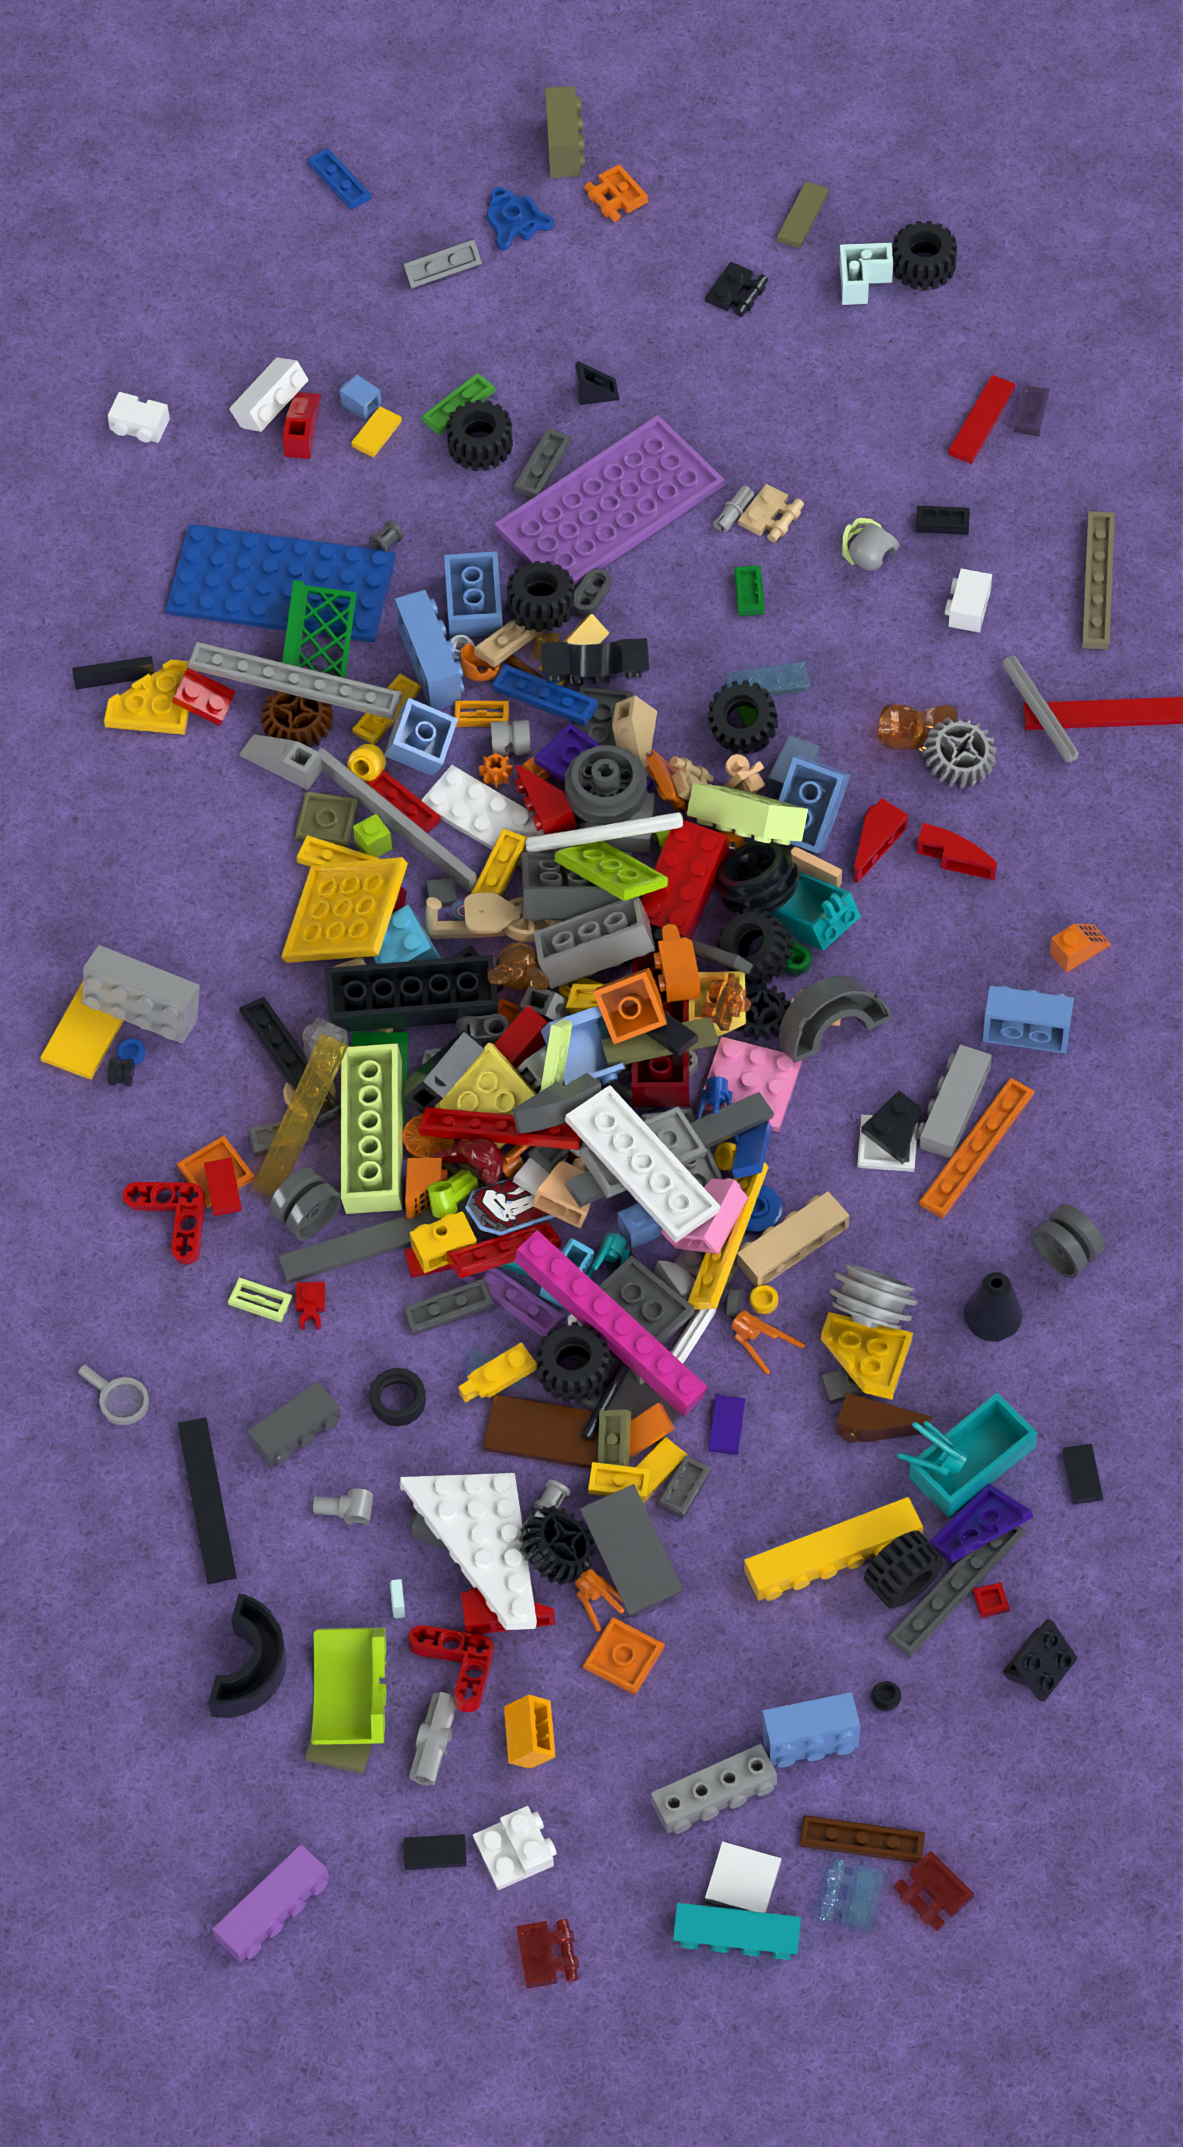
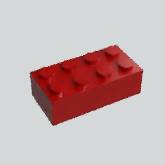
M683 820L682 827L670 830L654 869L668 878L667 887L646 893L641 900L649 918L652 931L655 932L656 928L662 930L663 926L668 923L675 924L680 936L692 940L714 887L721 862L726 858L731 846L727 835Z

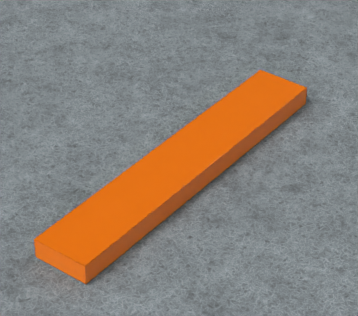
M1011 1077L919 1201L921 1207L944 1219L1034 1095V1090Z

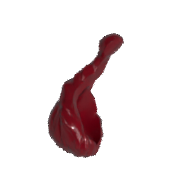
M486 1138L468 1141L461 1139L457 1141L455 1147L434 1152L433 1155L428 1157L442 1158V1164H466L476 1170L481 1179L490 1185L497 1183L503 1172V1154L493 1141Z

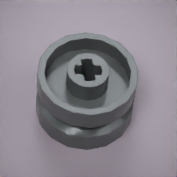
M306 1167L293 1173L282 1183L272 1197L268 1209L269 1214L280 1224L286 1225L287 1231L296 1239L305 1241L312 1238L334 1218L342 1200L341 1194L332 1185L324 1183V1178L311 1167Z
M1068 1204L1060 1205L1049 1215V1221L1041 1222L1031 1232L1033 1245L1039 1255L1067 1278L1073 1279L1077 1277L1087 1267V1262H1092L1105 1250L1103 1237L1093 1222L1080 1210Z

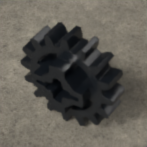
M763 982L761 988H757L755 983L751 984V990L745 988L746 1024L735 1030H744L745 1038L753 1034L755 1041H758L759 1037L763 1035L766 1041H768L771 1033L778 1037L782 1019L790 1006V1001L785 1000V992L777 994V986L774 985L771 989H767L765 982ZM763 1005V1010L760 1013V1016L758 1017V1011Z

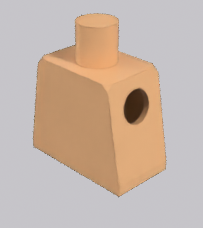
M576 1158L572 1165L560 1161L540 1185L531 1206L581 1229L591 1203L580 1208L565 1187L566 1180L589 1170L583 1160Z

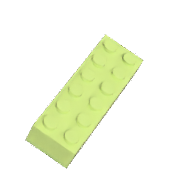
M398 1044L341 1048V1200L346 1214L403 1210L402 1057Z

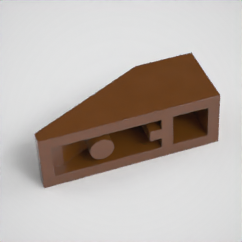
M847 1393L837 1420L836 1434L850 1443H855L857 1440L871 1442L920 1435L921 1433L912 1426V1423L917 1422L926 1428L923 1423L928 1421L931 1424L932 1417Z

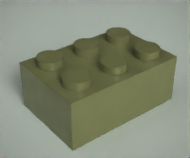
M575 86L545 88L550 178L580 176V167H585L584 152H579L584 151L583 132L578 133V131H583L582 114L577 113L582 112L581 96H576Z

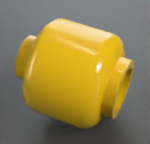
M363 744L357 747L350 754L347 761V768L364 782L376 779L382 770L385 769L386 757L383 751L373 744Z

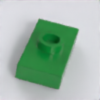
M761 565L734 567L738 616L765 614Z

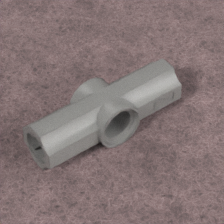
M444 1692L433 1693L425 1723L422 1722L416 1740L417 1751L409 1775L410 1780L426 1786L435 1785L443 1755H447L446 1745L448 1741L451 1742V1728L457 1711L454 1704L455 1697L451 1694Z

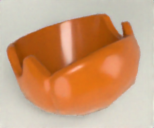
M472 643L463 646L459 662L463 675L466 678L476 682L489 681L499 673L500 664L492 667L476 656ZM484 666L488 669L477 670V667Z

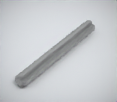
M1011 655L1003 660L1004 669L1065 762L1071 763L1077 760L1078 750L1017 657Z

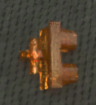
M725 973L723 980L711 981L709 994L713 999H717L716 1004L705 1003L701 1011L703 1018L711 1017L713 1023H716L721 1031H729L733 1016L738 1017L740 1012L749 1011L751 1001L745 997L746 990L735 982V975L733 973Z

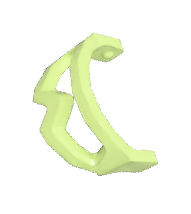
M858 518L852 525L848 524L845 528L842 555L851 565L855 563L849 554L848 541L853 535L861 532L863 529L859 528L861 525L873 523L881 527L880 524L872 519Z

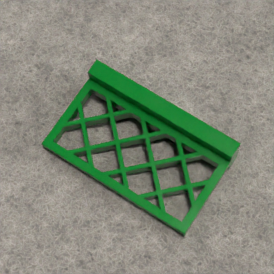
M293 580L282 663L302 668L307 666L308 669L316 671L311 662L322 656L330 665L322 673L327 674L334 670L339 677L346 678L357 592L304 585V581ZM308 594L319 595L324 603L313 609L307 602ZM338 598L350 599L349 608L341 613L332 604ZM328 606L336 617L325 624L317 613ZM306 609L310 612L307 615H305ZM348 614V620L346 621L344 616ZM313 616L321 627L310 634L304 627V622ZM340 620L346 627V632L337 638L329 627ZM325 631L333 641L324 648H321L314 638ZM302 633L306 636V638L303 639V640H302ZM345 639V643L343 646L341 641ZM310 641L318 652L307 659L300 649ZM337 645L342 651L343 657L334 663L325 652ZM299 658L303 661L300 665H298ZM342 664L341 671L337 667Z

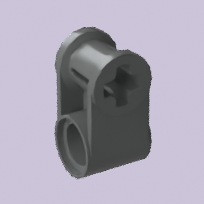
M501 1014L476 1017L465 1016L456 1021V1027L459 1030V1034L465 1030L485 1047L488 1043L495 1044L509 1027V1023L506 1017ZM496 1030H502V1032L497 1034L492 1033Z

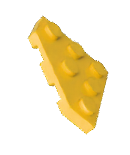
M169 660L162 665V669L153 675L147 674L131 684V688L123 694L119 695L117 693L109 698L104 719L105 727L185 735L190 711L171 701L188 667L189 661Z
M828 1312L822 1329V1342L864 1393L892 1400L912 1342L913 1333L879 1325L878 1329L857 1323L851 1320V1317Z

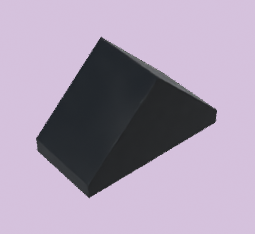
M580 361L575 363L576 389L580 405L619 400L615 378Z

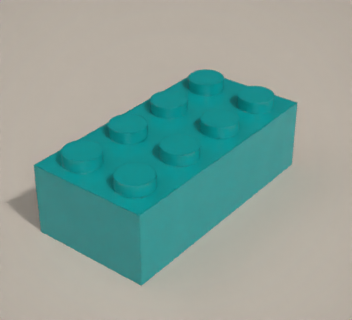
M996 1393L944 1435L953 1444L960 1447L963 1452L968 1454L966 1462L956 1475L949 1471L945 1476L937 1470L910 1462L909 1479L950 1518L970 1502L988 1483L992 1484L1035 1449L1038 1432ZM933 1444L917 1458L941 1464L937 1458L942 1449Z

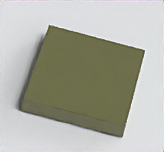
M305 791L295 833V841L304 842L306 836L309 835L349 848L359 798Z

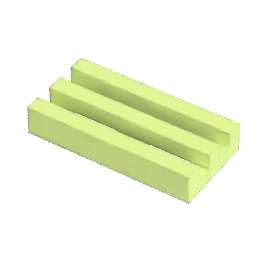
M239 1277L228 1300V1305L282 1323L283 1316L287 1312L293 1298L290 1294ZM242 1287H244L246 1289L282 1300L283 1302L282 1304H278L266 1300L264 1297L252 1295L240 1290ZM237 1297L278 1310V1312L238 1299Z

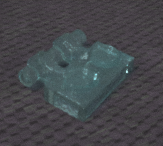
M834 1859L832 1869L828 1870L826 1877L828 1882L826 1894L822 1895L820 1907L822 1908L820 1919L832 1921L834 1911L843 1913L841 1925L871 1932L885 1871L855 1864L853 1874L848 1875L844 1873L846 1863L843 1860ZM840 1885L849 1887L846 1901L837 1898Z

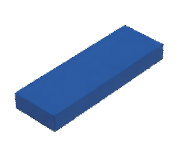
M329 148L307 159L308 165L350 210L372 199L371 193Z
M769 1120L740 1133L732 1166L734 1178L746 1177L762 1172L772 1131Z

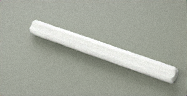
M673 813L535 836L526 839V848L528 852H538L676 829L683 826V818L681 813Z

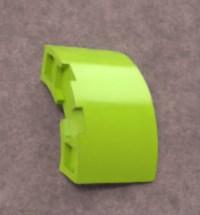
M386 1627L316 1629L314 1631V1707L311 1744L384 1743L386 1684H380V1678H385Z

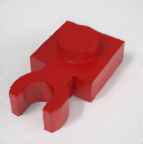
M296 1282V1312H304L299 1318L301 1330H305V1323L310 1319L315 1321L316 1330H320L322 1322L317 1312L325 1311V1282Z

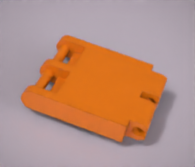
M652 749L653 755L646 753V761L648 763L646 770L651 778L657 781L659 785L656 787L658 794L664 801L668 799L676 811L683 809L687 815L689 801L678 796L672 779V775L676 772L675 768Z

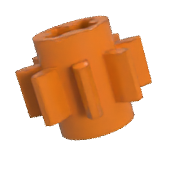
M497 752L489 757L484 756V765L479 766V775L483 776L484 784L490 782L494 784L495 788H498V785L503 782L508 784V775L513 774V765H509V757H503L497 754Z

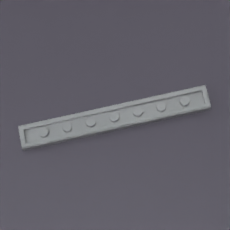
M196 642L188 663V667L195 671L393 720L402 697L399 691Z
M324 748L318 750L321 756L323 773L351 796L359 798V802L373 814H377L385 824L447 875L454 878L469 893L472 892L477 882L476 873Z

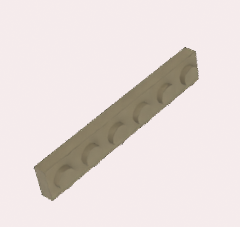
M1088 511L1082 648L1109 650L1115 521V513Z

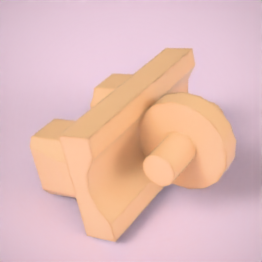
M739 754L732 755L727 760L725 768L727 773L733 778L724 786L756 794L758 790L765 786L759 775V772L764 769L762 763L759 761L749 769V762L744 756Z

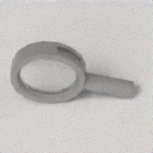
M83 1365L79 1369L78 1374L101 1391L99 1403L102 1414L108 1421L116 1425H130L144 1417L149 1407V1397L146 1388L141 1382L127 1377H121L108 1382L87 1365Z

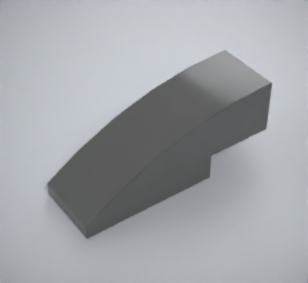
M588 1073L566 1086L561 1085L559 1082L554 1083L512 1109L517 1132L520 1134L533 1132L566 1123L565 1117L568 1113L602 1091L601 1083Z

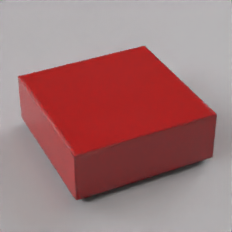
M1001 1582L972 1590L981 1619L1010 1612Z

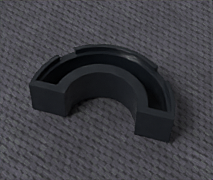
M647 638L620 639L609 643L589 645L570 644L568 641L540 643L542 675L547 683L567 681L569 686L583 685L584 680H594V684H609L610 678L626 677V679L642 678V673L649 671Z
M240 1593L237 1597L231 1622L234 1635L246 1639L253 1646V1654L248 1664L240 1671L230 1675H216L208 1702L212 1717H236L256 1710L275 1694L286 1670V1649L280 1625L264 1604Z

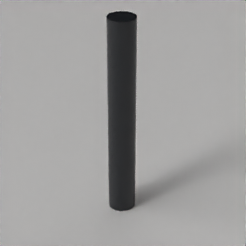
M619 1363L581 1434L583 1439L587 1441L592 1440L599 1427V1412L601 1410H608L630 1369L626 1364Z

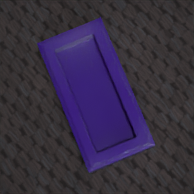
M716 1395L709 1452L738 1455L745 1398Z

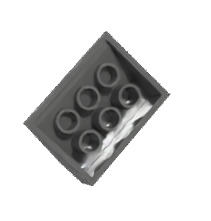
M521 852L523 919H530L532 921H542L544 919L566 921L621 900L555 862V852ZM624 852L632 857V852Z

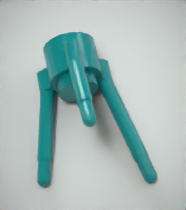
M615 1233L605 1234L598 1254L586 1275L591 1279L603 1260L615 1263L617 1259H621V1266L628 1259L630 1253L628 1249H625L626 1239Z
M928 1421L923 1423L926 1428L917 1422H913L912 1426L942 1449L937 1458L941 1464L903 1453H898L897 1457L937 1470L945 1476L949 1471L956 1475L966 1462L968 1454L953 1444Z

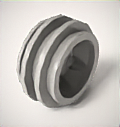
M849 1263L845 1266L847 1268L846 1273L835 1272L834 1277L843 1281L841 1289L830 1287L829 1293L837 1297V1300L833 1301L832 1305L851 1314V1320L878 1329L879 1325L901 1329L902 1325L899 1324L901 1320L908 1322L912 1320L913 1316L904 1311L906 1304L916 1306L918 1303L916 1298L910 1296V1292L915 1290V1287L888 1275Z

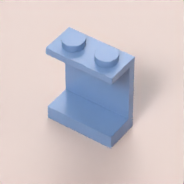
M599 1006L549 1022L541 1030L548 1047L551 1025L562 1019L572 1021L563 1086L568 1085L586 1073L601 1081L602 1085L617 1080V1074L625 1068L623 1063L607 1067L601 1047L603 1037L597 1025V1021L603 1017Z

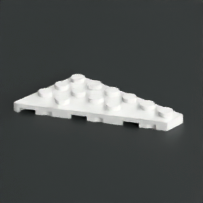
M515 1473L401 1477V1491L404 1490L414 1503L413 1507L424 1517L425 1523L437 1539H441L449 1549L451 1558L460 1565L461 1571L474 1588L477 1587L485 1597L487 1606L497 1614L498 1620L505 1630L535 1629L537 1620L528 1561H525L527 1555L520 1550L523 1543L518 1539L521 1536L522 1519Z

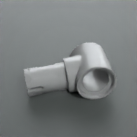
M358 1488L349 1490L347 1495H341L340 1498L315 1496L313 1512L315 1515H337L349 1525L356 1522L367 1526L370 1524L373 1493Z

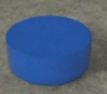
M133 1038L122 1041L117 1048L119 1061H125L127 1058L134 1059L135 1066L140 1064L146 1055L143 1043Z

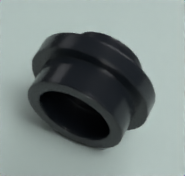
M880 1682L872 1689V1703L879 1710L891 1711L900 1704L901 1691L892 1682Z

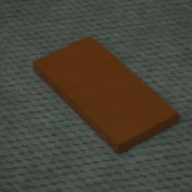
M495 1395L483 1451L591 1469L592 1462L598 1463L599 1427L592 1440L587 1441L581 1437V1434L593 1411Z

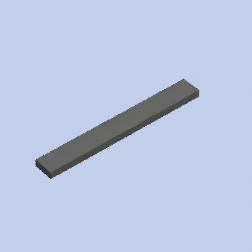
M757 1092L720 1109L718 1114L711 1113L690 1123L705 1148L708 1149L772 1119L774 1112L761 1093ZM589 1170L566 1180L565 1187L580 1208L605 1196Z
M469 1196L457 1204L458 1211L456 1214L463 1211L469 1225L473 1226L476 1223L465 1208L470 1198ZM431 1208L413 1219H407V1216L400 1217L280 1255L278 1259L286 1282L289 1284L410 1246L411 1231H414L415 1228L422 1224L429 1225L437 1222L441 1218L434 1217Z

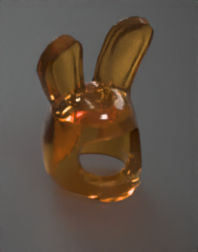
M893 702L887 704L880 713L877 727L878 740L886 748L896 750L918 749L924 752L926 749L924 742L928 738L927 728H934L937 723H943L948 717L954 721L955 717H957L956 709L950 705H940L925 711H919L912 706Z
M522 942L510 943L501 949L495 960V967L488 971V981L491 984H503L514 990L527 989L528 986L544 990L549 985V978L542 972L538 963L537 951L532 946Z

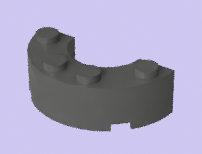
M850 976L828 977L804 988L791 1003L779 1027V1048L796 1063L820 1052V1041L824 1032L837 1020L852 1016L867 1030H870L893 1020L886 1003L861 980Z

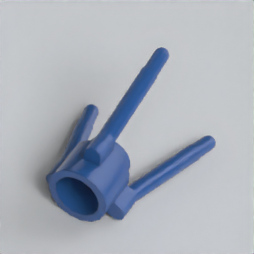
M714 1076L706 1080V1089L701 1091V1100L694 1121L702 1118L707 1101L710 1105H713L714 1114H718L719 1106L725 1102L727 1106L733 1104L732 1091L728 1090L727 1079ZM739 1134L734 1136L736 1145L739 1142Z

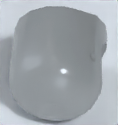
M868 523L852 541L849 554L857 566L867 571H874L883 565L882 558L887 551L891 555L895 554L900 544L893 535L881 527Z

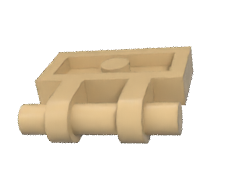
M766 484L738 519V525L759 536L767 529L770 531L767 538L775 543L780 536L783 537L786 534L788 525L792 520L795 521L800 516V510L804 503L800 499H795L792 504L787 505L786 502L789 499V495ZM778 513L783 514L780 520H773Z
M673 756L671 758L670 765L675 767L676 771L672 775V779L679 797L690 801L693 783L711 785L714 778L708 773L707 769L692 765V762L684 757Z

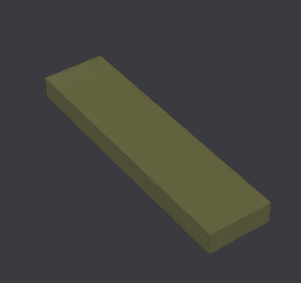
M711 1017L682 1023L698 1035V1042L687 1051L718 1045V1037ZM645 1033L617 1044H613L611 1038L601 1040V1047L608 1068L621 1063L624 1065L673 1054Z

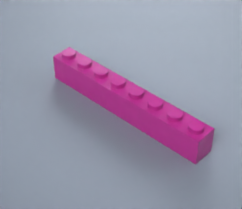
M538 1230L517 1249L514 1262L580 1323L590 1325L591 1331L597 1329L600 1332V1337H604L607 1341V1347L683 1418L704 1398L708 1386Z

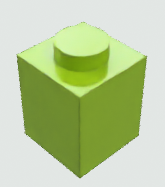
M377 814L353 826L355 844L362 853L379 857L392 850L391 832Z

